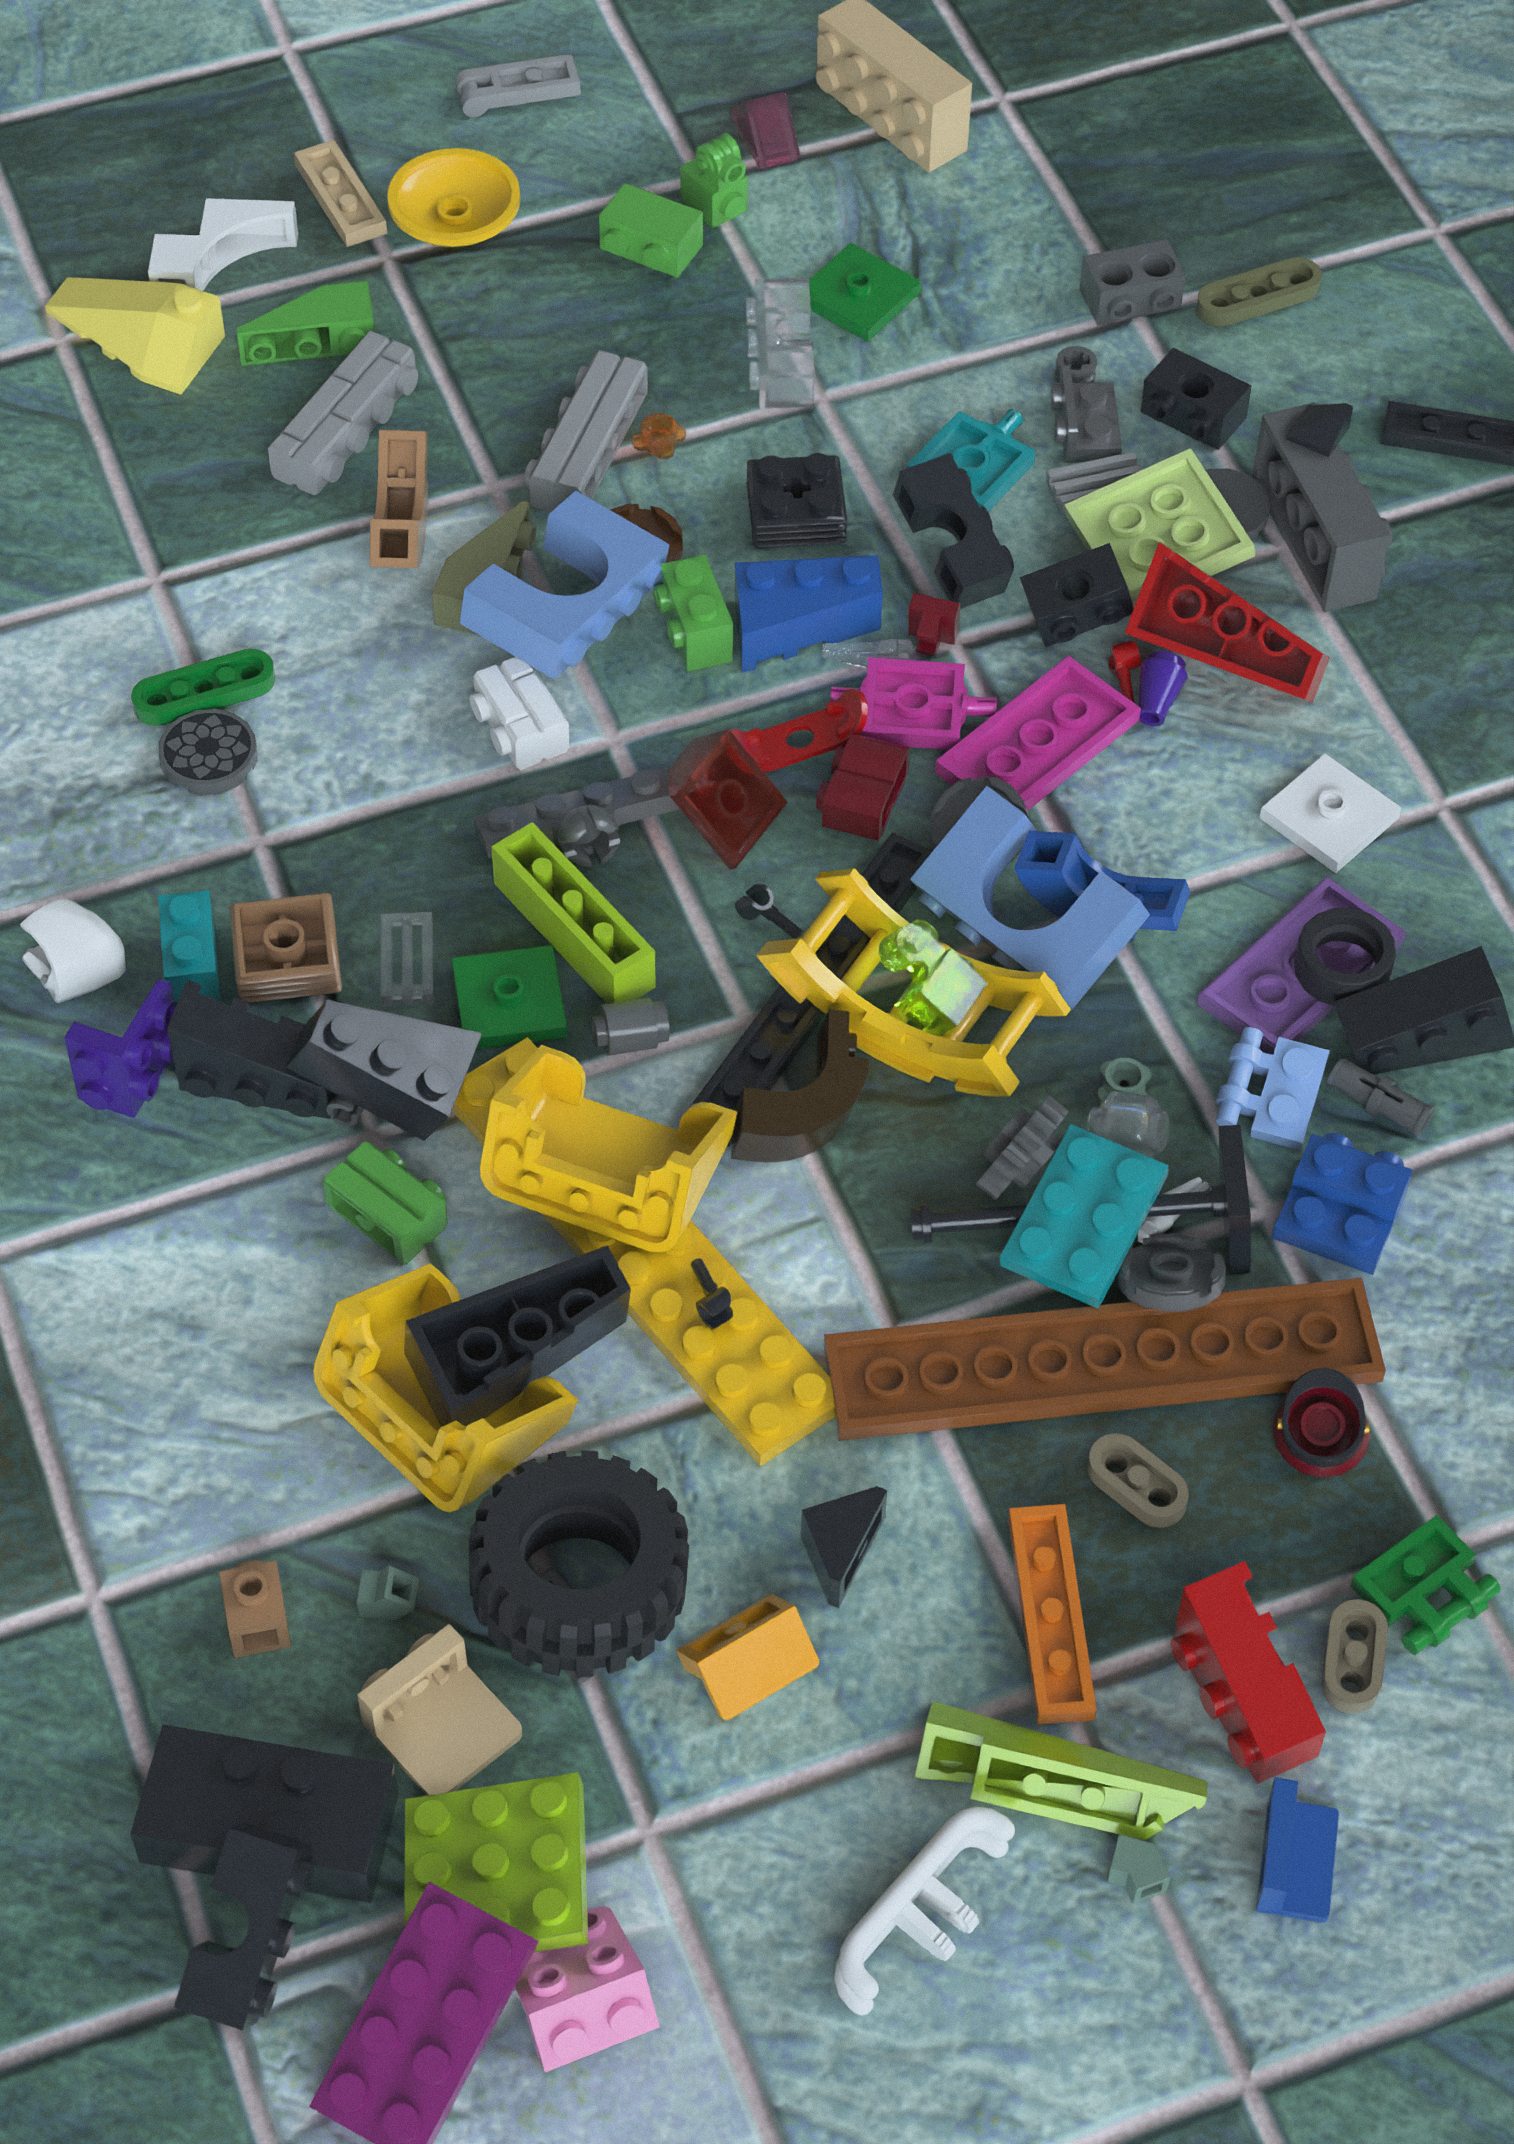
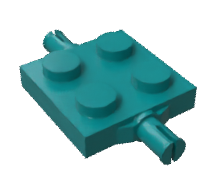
M1014 409L1007 410L1005 415L994 424L978 421L959 411L907 464L906 469L951 453L958 468L961 467L967 472L971 482V492L979 507L983 506L989 512L1035 464L1036 451L1016 441L1011 435L1023 423V417L1018 411L1014 414Z

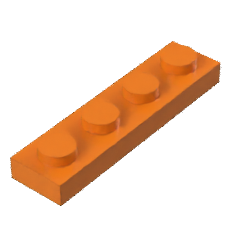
M1066 1505L1009 1508L1008 1524L1037 1725L1095 1721L1097 1709Z

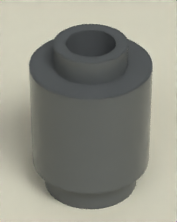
M649 997L599 1005L598 1015L591 1017L593 1042L596 1047L603 1046L607 1056L656 1049L658 1043L667 1042L670 1038L669 1019L664 1002H652Z

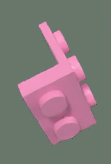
M601 1906L587 1909L588 1944L533 1952L514 1988L525 2010L536 2053L545 2072L659 2027L645 1970L609 1907Z

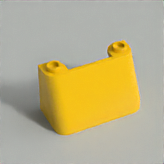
M541 1045L491 1099L480 1164V1177L484 1186L491 1194L505 1201L647 1251L660 1253L670 1250L683 1236L732 1137L737 1112L713 1103L700 1102L693 1104L684 1112L679 1122L678 1130L584 1098L586 1077L581 1064L574 1057L564 1052Z
M430 1263L336 1302L314 1363L313 1374L318 1391L341 1416L436 1507L442 1511L453 1512L474 1502L500 1478L508 1474L563 1429L570 1421L578 1399L554 1378L543 1376L529 1382L524 1393H521L485 1419H479L467 1426L453 1421L441 1427L404 1354L406 1320L460 1300L456 1287Z

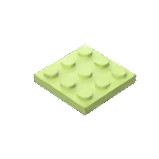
M1191 448L1064 505L1066 517L1087 551L1110 543L1127 584L1133 607L1136 604L1159 542L1210 576L1255 557L1254 543Z

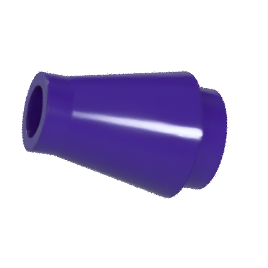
M1155 651L1149 655L1147 660L1142 662L1138 705L1141 708L1140 722L1149 726H1160L1164 723L1166 714L1188 679V674L1185 671L1186 663L1180 656L1168 651Z

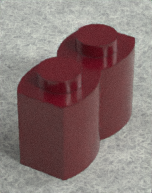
M855 733L850 736L846 746L839 745L832 761L831 773L833 776L830 782L824 780L821 783L816 799V809L822 810V827L879 841L884 834L893 806L901 794L909 771L910 747Z

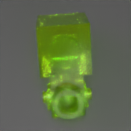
M916 919L911 924L901 927L882 939L879 945V956L883 965L890 971L898 972L907 968L911 974L912 981L897 1000L895 1006L920 1030L939 1036L959 1025L988 983L975 971L974 966L969 960L958 955L952 948L946 950L937 942L939 938L938 932L931 924L924 920Z

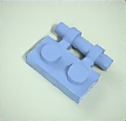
M1245 1027L1239 1043H1235L1230 1052L1228 1061L1232 1067L1227 1084L1221 1085L1218 1092L1216 1104L1219 1106L1215 1122L1219 1126L1236 1125L1239 1114L1252 1117L1254 1122L1250 1137L1301 1151L1330 1050L1278 1037L1274 1054L1264 1053L1259 1049L1263 1033L1256 1028ZM1252 1073L1267 1077L1261 1096L1250 1094L1247 1091Z

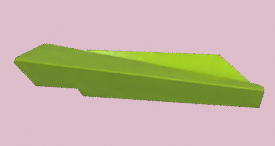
M939 1702L931 1703L915 1777L920 1779L973 1783L970 1797L973 1800L1140 1840H1146L1162 1831L1165 1823L1194 1806L1197 1810L1205 1806L1207 1799V1781Z

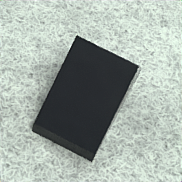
M876 1486L802 1509L801 1538L829 1605L836 1608L840 1607L886 1517V1489Z

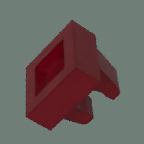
M913 593L909 605L908 635L916 636V639L919 640L916 653L935 657L941 642L955 645L960 628V603Z

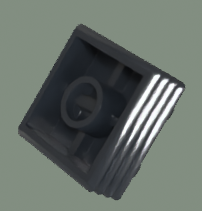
M813 453L807 457L780 458L769 455L761 459L747 461V491L752 538L755 547L846 542L847 513L839 456Z

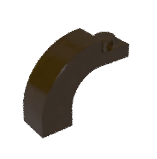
M828 1010L817 1037L816 1080L802 1089L789 1092L743 1088L734 1110L737 1112L732 1134L731 1159L763 1163L797 1159L815 1152L826 1145L843 1128L863 1088L869 1059L855 1057L857 1035L856 1033L849 1032L848 1011Z

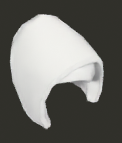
M55 900L36 910L20 923L21 928L31 934L39 944L35 948L28 949L23 954L22 960L41 981L44 988L48 989L52 998L58 1004L93 992L117 980L126 971L125 949L121 938L98 915L71 900Z

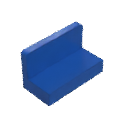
M1275 1777L1267 1802L1256 1912L1326 1922L1330 1914L1339 1811L1333 1807L1296 1802L1298 1781Z

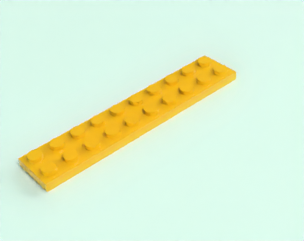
M528 1037L467 1073L452 1111L482 1146H484L491 1099L538 1049ZM542 1214L578 1256L608 1245L631 1288L628 1306L629 1316L760 1467L835 1417L830 1376L691 1220L683 1236L674 1247L668 1251L657 1253ZM698 1258L703 1259L718 1288L721 1286L725 1287L731 1295L730 1307L733 1310V1317L713 1330L706 1326L696 1309V1302L706 1296L691 1267L692 1261Z

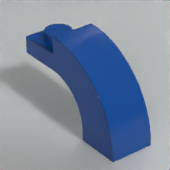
M1029 831L1014 867L1018 878L1028 892L1041 905L1059 918L1070 909L1100 871L1140 899L1150 916L1139 929L1177 931L1190 895L1186 879L1129 876L1102 866L1086 853L1076 833ZM1136 933L1132 936V938L1129 941H1134Z

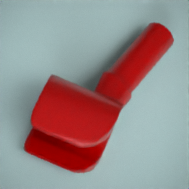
M1131 640L1112 647V655L1109 658L1108 667L1112 674H1117L1121 694L1135 703L1129 670L1141 666V656L1138 646Z

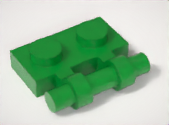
M1438 1515L1431 1518L1353 1575L1350 1587L1363 1600L1376 1605L1383 1612L1388 1627L1405 1615L1414 1623L1415 1627L1401 1637L1404 1647L1413 1655L1418 1654L1429 1645L1431 1647L1440 1645L1450 1637L1451 1628L1466 1617L1475 1619L1488 1608V1601L1501 1592L1498 1581L1492 1575L1485 1574L1476 1582H1473L1464 1573L1465 1570L1473 1565L1476 1554ZM1444 1587L1452 1596V1599L1436 1611L1426 1599Z

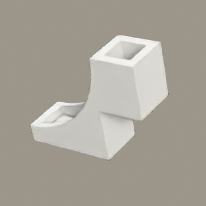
M206 199L200 235L155 234L148 268L149 281L181 283L204 291L207 284L218 272L244 256L272 248L297 247L298 227L294 201Z

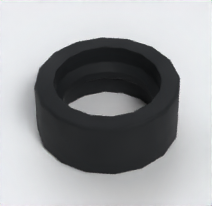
M1332 908L1317 913L1304 924L1299 936L1294 958L1295 976L1307 993L1319 1002L1335 1006L1334 1002L1390 980L1396 958L1394 937L1383 922L1372 914L1358 909ZM1332 941L1349 942L1360 946L1370 953L1375 961V965L1372 969L1359 974H1343L1331 970L1322 964L1316 957L1315 950L1320 945Z

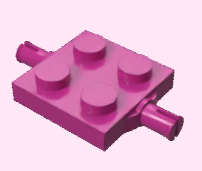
M868 657L867 676L861 684V689L831 686L830 702L836 701L848 689H857L862 691L868 704L867 721L862 730L863 736L913 748L950 750L960 741V728L964 724L966 716H993L996 713L997 697L968 696V691L964 684L965 664Z

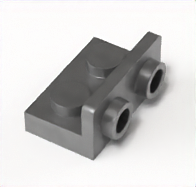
M1061 366L1059 383L1051 384L1052 411L1060 412V416H1055L1054 433L1055 443L1063 444L1065 463L1087 462L1120 455L1122 445L1114 382L1072 383L1071 366Z

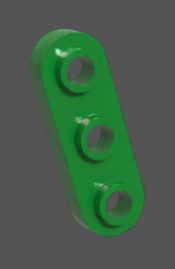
M244 649L147 677L138 682L131 693L135 716L145 724L160 726L172 723L177 718L196 710L219 709L260 697L268 693L274 686L275 672L273 661L267 653L261 650Z

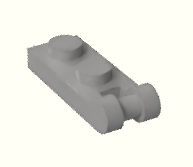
M572 54L466 69L459 72L455 77V84L458 93L461 95L460 101L463 112L469 117L482 116L487 109L516 106L524 103L581 95L580 79Z

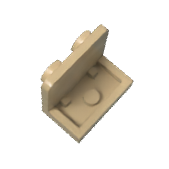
M450 1624L435 1635L429 1633L418 1639L403 1660L390 1670L384 1668L374 1673L364 1683L361 1692L357 1694L362 1725L426 1796L456 1791L516 1744L522 1737L521 1723L467 1666L464 1639Z

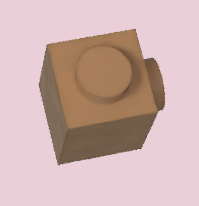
M256 1560L245 1561L237 1564L233 1569L219 1571L234 1658L291 1648L277 1561L265 1563Z

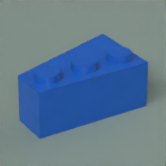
M878 555L735 563V610L742 673L756 669V662L781 655L784 660L798 656V649L819 642H823L826 647L880 630L883 589Z

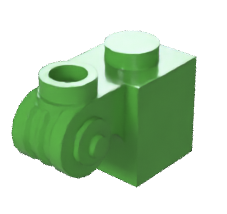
M722 133L715 139H711L708 143L705 142L696 148V158L680 166L681 201L688 207L702 211L703 220L712 229L747 210L746 166L741 161L739 147L731 135Z

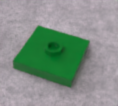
M849 243L797 291L796 303L868 342L921 293L922 281L860 247Z
M553 945L451 958L461 1028L482 1033L476 1049L513 1045L527 1037L532 1042L567 1037V1024Z

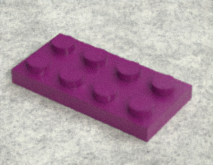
M429 1882L309 2107L374 2144H433L539 1941Z

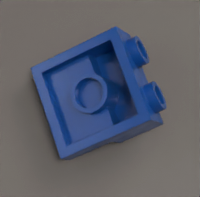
M1328 1133L1324 1137L1311 1134L1294 1174L1291 1189L1274 1226L1272 1239L1373 1275L1407 1194L1413 1169L1404 1167L1402 1159L1391 1152L1379 1151L1373 1156L1354 1149L1352 1142L1341 1134Z

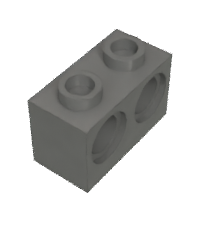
M1168 239L1083 256L1080 291L1096 324L1102 325L1180 309L1186 275Z

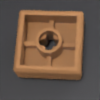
M322 893L233 903L230 905L235 978L240 1000L248 1003L267 1002L277 999L338 993L342 990L331 894Z

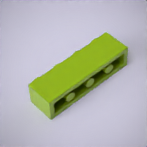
M533 822L491 846L494 884L545 939L553 945L559 954L606 1004L638 999L656 988L655 950Z

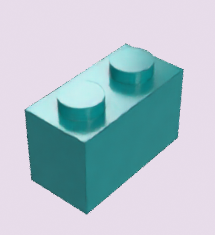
M210 890L158 895L163 978L171 982L174 1001L178 1003L185 982L188 979L202 985L199 994L222 1002L217 932Z

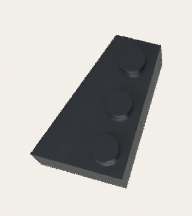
M1482 946L1334 1002L1357 1066L1373 1075L1514 1048V1035L1503 995Z
M188 979L186 980L167 1029L180 1090L187 1091L201 1098L213 1096L234 1100L253 1108L264 1106L285 1110L299 1117L316 1116L326 1119L331 1118V1115L329 1116L327 1113V1106L336 1094L286 1068L305 1024L282 1015L278 1023L247 1012L250 1004L234 997L231 1005L199 994L202 985Z

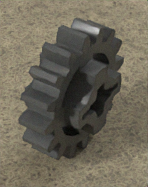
M1050 1095L1033 1115L1024 1107H1021L983 1152L982 1156L992 1164L976 1185L994 1200L999 1197L1011 1181H1014L1023 1189L1060 1145L1062 1139L1053 1131L1069 1111Z

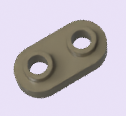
M1113 1433L1104 1435L1092 1445L1087 1466L1088 1474L1092 1482L1140 1521L1152 1527H1168L1177 1523L1183 1517L1187 1507L1189 1490L1182 1476L1135 1439L1124 1434ZM1116 1464L1121 1466L1124 1471L1113 1473L1106 1467ZM1160 1498L1168 1505L1158 1507L1151 1504L1149 1500Z
M1353 1599L1338 1605L1331 1615L1326 1637L1322 1691L1326 1700L1334 1708L1351 1714L1361 1713L1370 1709L1376 1703L1383 1684L1388 1624L1383 1612L1376 1605L1365 1600ZM1351 1630L1358 1631L1364 1635L1365 1639L1361 1641L1353 1640L1346 1632ZM1343 1682H1353L1359 1687L1360 1691L1355 1693L1348 1692L1341 1684Z

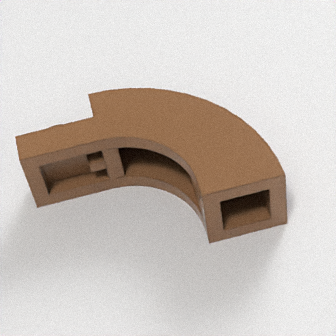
M379 430L377 501L374 518L370 519L369 567L419 568L421 565L428 508V433L426 431Z

